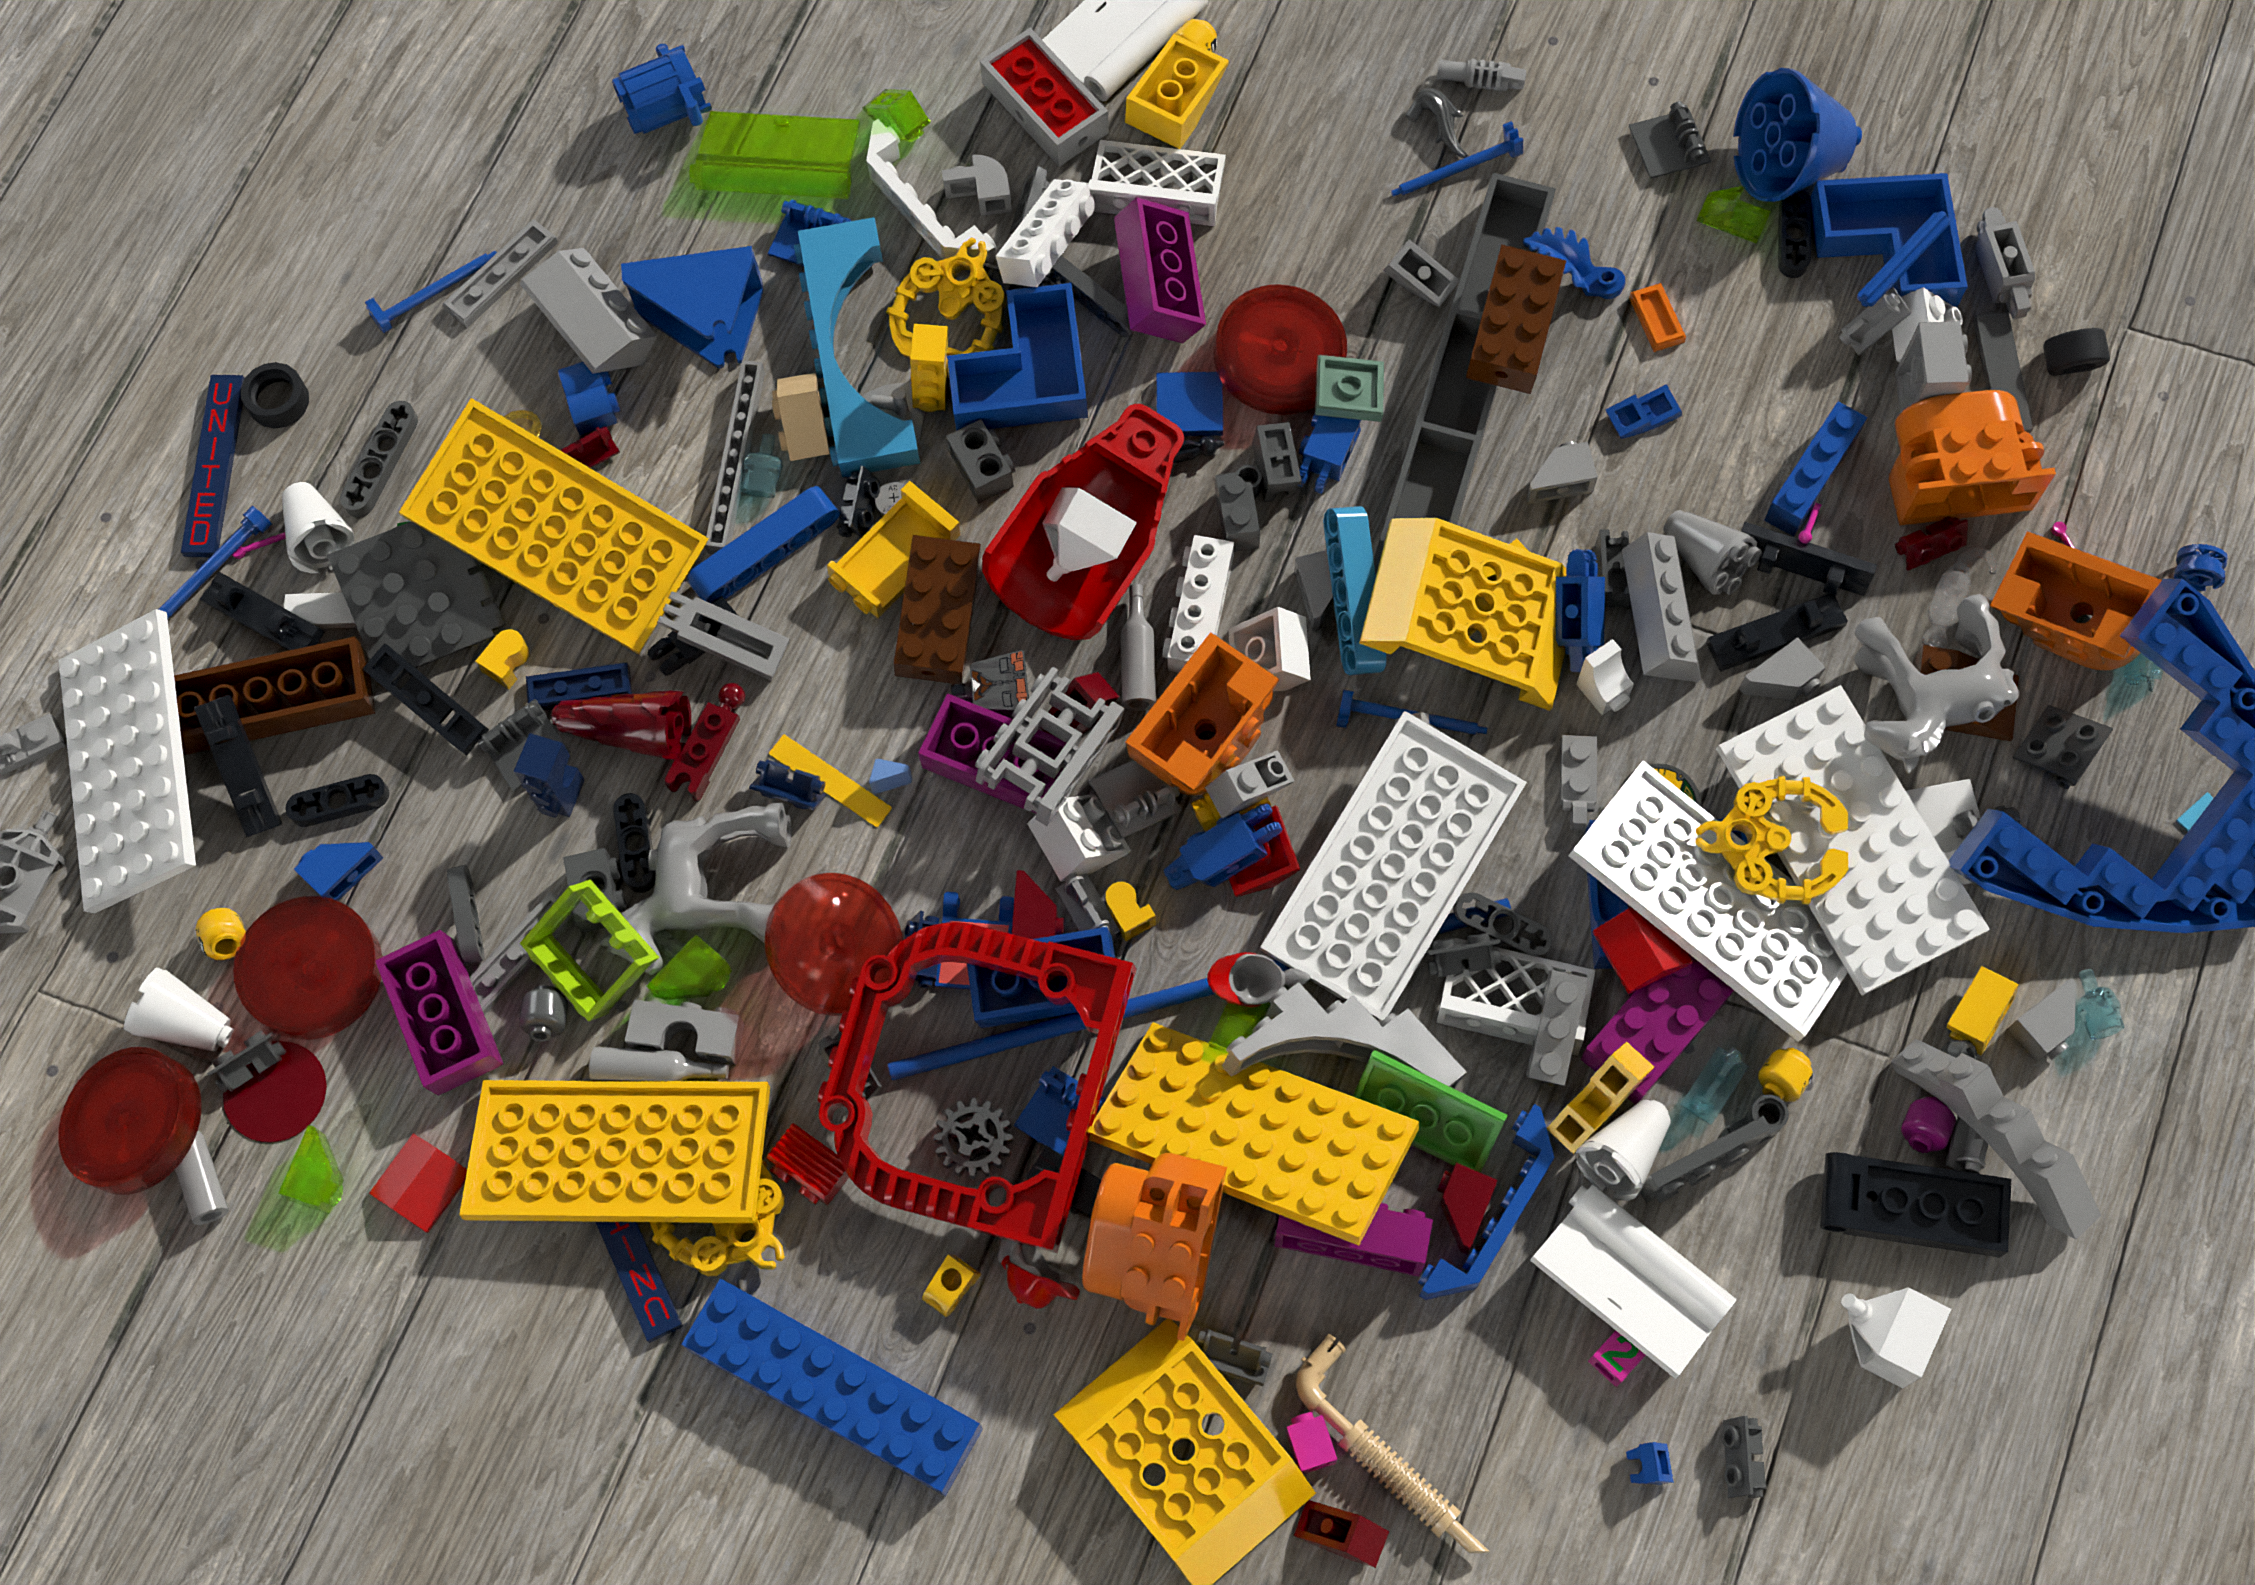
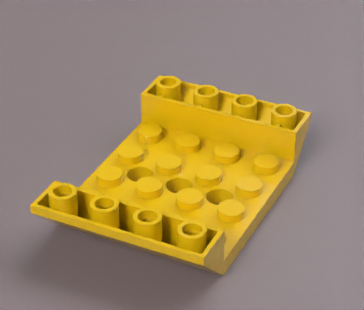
M1438 518L1391 519L1359 644L1390 655L1400 646L1518 687L1521 689L1518 700L1550 711L1553 708L1565 655V646H1558L1555 639L1556 577H1566V568L1557 561ZM1483 566L1491 567L1497 575L1496 581H1490L1484 576L1482 572ZM1476 597H1482L1488 602V612L1478 609L1475 603ZM1468 628H1475L1481 633V643H1475L1469 638Z
M1166 1319L1054 1413L1053 1416L1093 1461L1175 1562V1566L1191 1585H1213L1309 1501L1316 1492L1290 1455L1188 1335L1184 1341L1178 1340L1179 1327L1171 1319ZM1211 1414L1218 1415L1224 1422L1223 1431L1214 1436L1208 1435L1202 1428L1203 1419ZM1182 1439L1189 1440L1195 1447L1193 1457L1186 1461L1178 1460L1172 1451L1174 1444ZM1153 1464L1161 1466L1166 1473L1164 1482L1158 1486L1148 1485L1143 1479L1144 1470Z

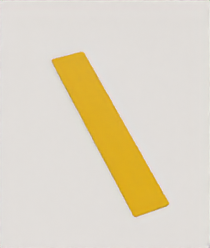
M785 734L782 735L769 752V755L784 765L789 766L793 771L798 769L820 776V780L825 782V793L875 827H878L892 810L890 805Z

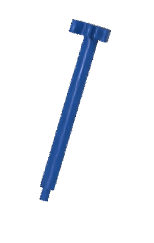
M1510 121L1502 125L1503 143L1399 185V188L1392 190L1391 194L1393 197L1399 194H1408L1506 153H1509L1512 158L1518 157L1523 154L1524 140L1522 137L1519 138L1518 129H1514L1513 122Z
M493 251L488 255L485 253L385 311H382L375 299L371 298L365 301L366 308L370 312L369 315L379 329L385 333L392 329L389 321L477 272L497 252Z
M1343 689L1336 726L1347 727L1350 711L1391 719L1400 718L1404 711L1411 715L1419 712L1353 699L1354 691ZM1429 714V723L1437 728L1476 735V732L1487 734L1488 728L1478 726V723Z

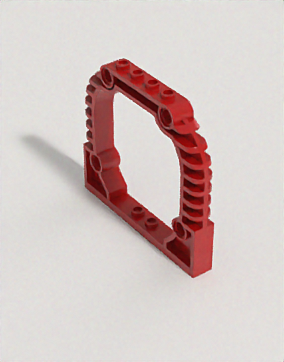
M946 922L927 926L901 940L892 948L888 956L875 955L867 959L862 966L859 977L855 976L851 983L849 996L852 998L849 1012L844 1011L839 1024V1032L842 1035L838 1047L834 1046L832 1048L828 1061V1066L831 1068L827 1082L823 1081L818 1093V1102L821 1103L819 1108L820 1123L827 1130L834 1133L837 1155L849 1178L863 1193L884 1205L1058 1254L1090 1139V1134L1087 1133V1130L1093 1125L1135 978L1137 969L1134 963L1050 941L1045 943L961 922ZM943 962L968 963L1036 981L1044 996L1051 1003L1056 1005L1071 1003L1080 1014L1087 1030L1098 1034L1087 1074L1081 1073L1078 1080L1076 1095L1080 1096L1077 1110L1071 1109L1067 1119L1066 1130L1071 1132L1059 1173L1044 1169L1034 1177L1016 1185H1012L1001 1177L993 1176L985 1179L978 1189L898 1169L884 1162L868 1142V1136L872 1126L873 1114L870 1104L862 1094L888 1007L897 1005L908 997L914 985L917 972ZM882 968H889V979L881 984L875 983L876 973ZM1055 977H1066L1068 979L1067 985L1062 991L1053 992L1050 990V983ZM846 1107L848 1110L846 1121L835 1125L833 1122L834 1112L838 1108ZM996 1188H1004L1007 1194L1005 1202L997 1207L991 1206L989 1202L991 1192Z

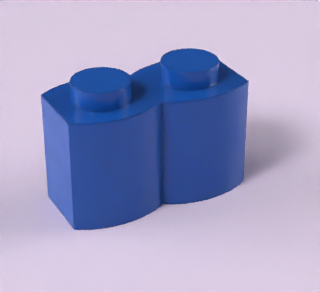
M584 362L558 370L569 410L579 435L595 431L597 427L602 428L618 423L615 413L620 412V407L615 393L609 394L607 386L612 385L608 371L593 374Z

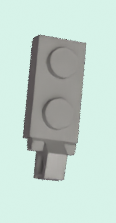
M1562 735L1560 742V805H1562V810L1570 811V830L1584 831V826L1587 825V812H1594L1597 802V737Z

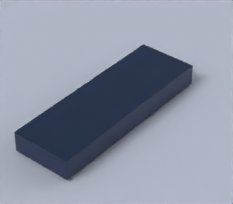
M628 662L526 676L527 702L530 703L536 699L543 710L553 709L563 700H585L592 697L632 694Z

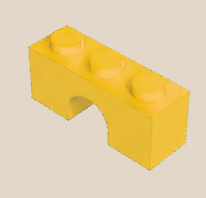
M914 324L910 356L913 408H919L925 412L945 411L949 379L947 360L948 326Z
M1626 1042L1604 1062L1589 1079L1588 1085L1567 1104L1547 1127V1130L1571 1153H1576L1577 1149L1600 1129L1653 1070L1654 1066Z

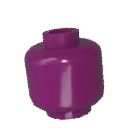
M1929 1096L1917 1099L1908 1108L1902 1122L1901 1133L1910 1147L1918 1152L1940 1151L1949 1142L1955 1127L1956 1118L1953 1111L1936 1097Z

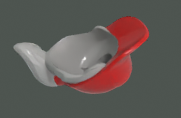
M1251 952L1236 953L1222 957L1211 966L1207 974V982L1217 996L1230 1004L1244 1007H1258L1268 1003L1269 999L1282 987L1289 990L1298 982L1303 985L1311 978L1309 974L1299 969L1290 968L1282 971L1272 959Z
M1003 1239L999 1246L997 1257L999 1263L1007 1270L1008 1287L1019 1304L1025 1303L1035 1309H1040L1050 1304L1057 1296L1071 1300L1078 1299L1080 1295L1079 1288L1074 1284L1061 1281V1274L1050 1269L1043 1255L1035 1247Z

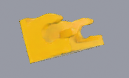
M1981 966L1947 1023L1946 1028L1951 1030L1949 1037L1953 1040L1970 1041L1975 1046L1977 1054L1982 1056L2014 1002L2019 984Z

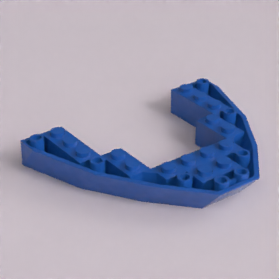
M2163 579L2121 633L2120 637L2201 700L2180 730L2233 770V774L2152 879L2139 871L2110 847L2093 843L2074 866L2005 812L1989 808L1948 861L1950 868L1988 892L2092 927L2173 933H2194L2255 927V670L2209 599L2183 579Z

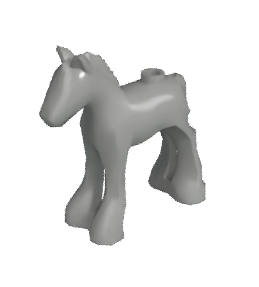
M1981 594L1965 598L1957 608L1959 625L1955 639L1965 649L1980 657L1976 665L1960 670H1940L1928 675L1920 673L1910 662L1899 641L1891 633L1881 617L1864 619L1856 627L1855 636L1863 646L1854 656L1855 664L1861 672L1887 680L1895 691L1898 707L1907 719V721L1873 720L1867 722L1864 738L1895 759L1903 760L1908 774L1916 767L1919 756H1926L1940 744L1939 742L1944 734L1945 727L1974 721L1981 723L1990 721L2003 708L2012 705L2019 698V690L2013 681L2014 672L2008 668L2003 669L2000 664L2006 650L2000 638L1999 622L1993 616V609L1990 606L1989 599Z
M772 803L766 807L754 805L735 812L715 813L707 823L704 817L700 816L689 821L674 820L666 824L661 831V839L657 849H651L649 852V868L651 871H656L654 893L649 898L634 904L629 910L622 912L623 917L660 957L644 972L653 975L661 970L663 960L656 946L654 936L655 933L666 929L694 931L713 927L742 928L750 931L768 947L783 949L786 927L784 916L778 914L776 904L707 899L708 887L703 868V862L724 842L738 837L759 836L775 846L789 848L792 840L790 815H785L783 803ZM610 933L604 935L599 943L602 946L608 947L607 952L617 954L631 963L634 962V959L624 948L617 950L610 945L609 940L612 937Z

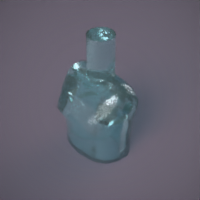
M764 433L759 452H751L745 456L744 475L740 489L743 493L763 498L775 497L777 483L783 467L781 458L772 455L776 436Z
M2093 969L2079 972L2085 995L2077 1002V1011L2084 1021L2090 1039H2104L2123 1030L2125 1026L2120 1014L2121 1004L2114 992L2108 987L2098 986Z

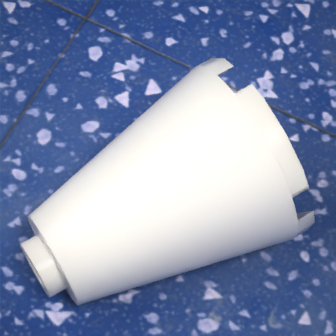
M298 482L284 490L282 505L287 554L292 565L300 571L308 573H319V568L327 566L332 570L333 568L327 554L355 544L352 529L311 484Z
M155 968L142 983L138 990L142 992V995L137 1003H131L124 1023V1030L135 1036L213 1052L219 1046L225 1048L234 1032V1029L230 1027V1018L170 972L160 968Z
M1641 1100L1586 1140L1576 1151V1154L1579 1153L1580 1155L1576 1162L1583 1175L1599 1190L1603 1191L1607 1187L1615 1191L1616 1193L1613 1197L1618 1200L1630 1201L1636 1198L1643 1188L1671 1123L1667 1108L1656 1100Z

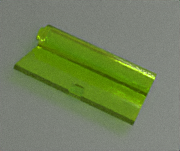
M710 111L696 162L690 165V183H695L697 190L849 199L852 185L851 161L860 127V120Z

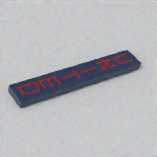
M243 375L210 376L181 553L184 557L210 558L220 546L243 406L241 400V386L245 379Z
M596 1222L646 1340L651 1343L683 1327L638 1222Z

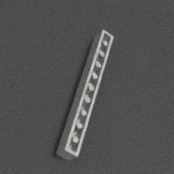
M742 360L706 535L709 538L705 545L708 554L713 555L732 541L765 377L762 362Z

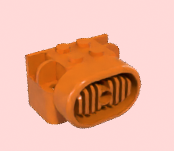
M1982 390L1930 397L1910 405L1895 420L1894 426L1900 453L1889 473V484L1899 526L1941 521L1947 516L1961 519L2031 511L2056 474L2055 468L2042 469L2040 459L2044 455V447L2042 443L2035 442L2033 436L2024 431L2017 400L2006 391Z
M2027 531L1990 606L2001 611L2006 621L2021 627L2024 635L2030 637L2036 646L2090 669L2113 670L2127 665L2140 654L2138 650L2122 639L2120 635L2162 580ZM2082 615L2093 616L2086 623L2076 622L2078 617Z
M1210 632L1125 741L1129 757L1172 788L1176 786L1179 793L1194 796L1207 793L1205 787L1226 770L1240 765L1259 739L1261 725L1264 722V712L1273 699V689L1278 684L1279 679ZM1204 731L1215 733V736L1209 740L1198 738Z
M1172 1153L1159 1155L1154 1159L1148 1171L1119 1163L1111 1164L1103 1175L1092 1211L1082 1271L1084 1289L1099 1295L1119 1300L1124 1299V1302L1130 1308L1147 1313L1146 1324L1154 1326L1158 1317L1179 1321L1177 1339L1184 1341L1204 1298L1227 1167Z

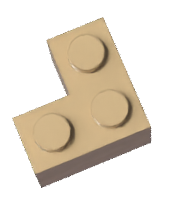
M810 373L777 379V390L772 391V407L775 420L781 419L784 431L778 432L781 450L788 451L790 461L830 454L817 374Z

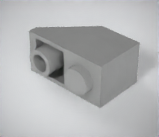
M1277 750L1226 770L1205 789L1221 818H1225L1247 809L1293 783L1294 779Z

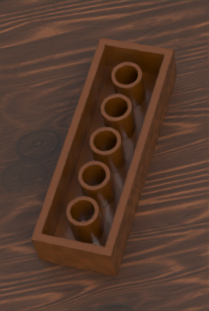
M354 636L174 675L183 755L211 750L194 707L227 695L232 697L249 741L376 714L371 678L362 669L368 663L367 652Z

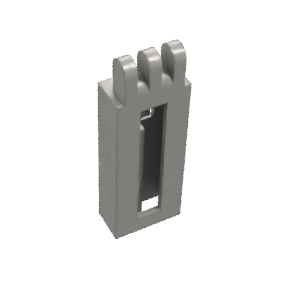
M676 592L670 593L668 599L680 604V606L676 608L665 604L663 611L674 616V619L672 621L666 617L659 616L657 621L659 625L678 633L677 639L772 681L789 644V638L700 598L694 597V600ZM700 615L722 624L716 637L708 634L711 624L699 621Z

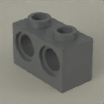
M982 419L946 436L948 451L978 504L1014 487L1012 473L1016 472L1013 462L1008 454L1002 456L998 449L1001 445L997 434L993 428L987 430ZM974 444L982 445L979 449H969ZM989 470L997 471V473L992 476L984 475V473Z

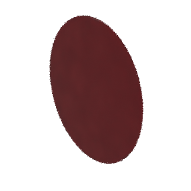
M279 1041L286 1050V1053L281 1056V1061L276 1062L261 1073L257 1071L251 1062L246 1066L254 1077L235 1088L234 1091L227 1090L223 1093V1105L227 1118L233 1127L244 1136L260 1142L283 1141L305 1130L319 1114L326 1096L327 1083L325 1072L317 1057L310 1050L299 1044Z

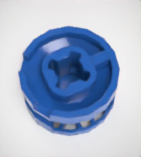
M2207 544L2184 546L2177 552V567L2174 571V579H2183L2197 591H2206V586L2212 585L2213 589H2217L2225 583L2226 575L2224 569L2227 566V553L2216 546Z

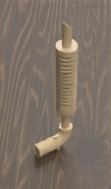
M1327 1334L1325 1339L1307 1359L1305 1357L1301 1359L1303 1364L1297 1372L1296 1388L1303 1404L1312 1413L1316 1411L1319 1415H1323L1324 1419L1343 1436L1338 1445L1346 1452L1350 1450L1352 1458L1357 1456L1355 1461L1357 1463L1362 1461L1363 1464L1361 1466L1363 1468L1367 1466L1369 1474L1373 1471L1375 1473L1373 1477L1375 1479L1379 1477L1380 1480L1378 1482L1380 1484L1385 1482L1384 1488L1388 1489L1390 1487L1392 1495L1394 1493L1398 1494L1396 1499L1402 1498V1504L1405 1505L1407 1503L1409 1511L1413 1508L1415 1510L1413 1514L1415 1516L1419 1514L1421 1522L1425 1519L1427 1522L1424 1525L1427 1527L1431 1525V1531L1438 1538L1446 1531L1469 1553L1490 1552L1455 1520L1461 1511L1453 1504L1451 1507L1447 1505L1450 1501L1448 1499L1443 1501L1442 1498L1444 1496L1442 1494L1438 1496L1436 1488L1432 1491L1430 1489L1432 1485L1430 1483L1426 1485L1424 1477L1420 1480L1419 1476L1421 1474L1417 1472L1415 1475L1413 1467L1408 1469V1462L1403 1464L1401 1456L1399 1458L1395 1457L1398 1453L1396 1451L1391 1453L1390 1450L1392 1448L1390 1446L1386 1448L1384 1440L1380 1443L1378 1441L1380 1437L1378 1435L1374 1437L1373 1434L1375 1432L1373 1430L1368 1432L1367 1429L1369 1427L1361 1419L1353 1426L1325 1400L1327 1396L1320 1390L1318 1385L1326 1378L1324 1373L1346 1351L1339 1341L1330 1352H1327L1336 1340L1334 1336Z

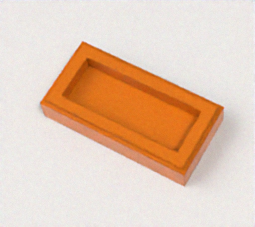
M1661 283L1630 293L1629 299L1653 352L1685 342L1686 335Z

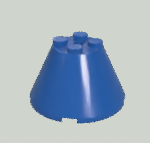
M1779 68L1773 72H1765L1751 85L1737 114L1733 137H1739V156H1734L1738 178L1744 189L1757 200L1768 202L1783 200L1815 184L1817 180H1823L1835 173L1845 171L1847 164L1853 156L1855 147L1861 142L1862 130L1859 126H1856L1855 119L1848 109L1799 71L1790 68Z

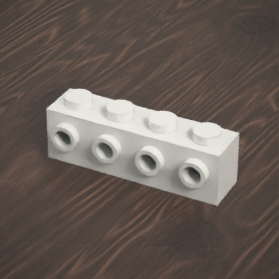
M1057 179L1052 181L996 255L1003 283L1030 287L1039 286L1095 210L1094 199L1091 197L1088 183Z
M1194 535L1192 547H1185L1182 566L1187 567L1185 577L1179 576L1176 596L1181 598L1179 607H1172L1169 627H1173L1174 630L1172 638L1165 639L1162 658L1168 659V671L1179 673L1210 632L1217 636L1234 558V542Z

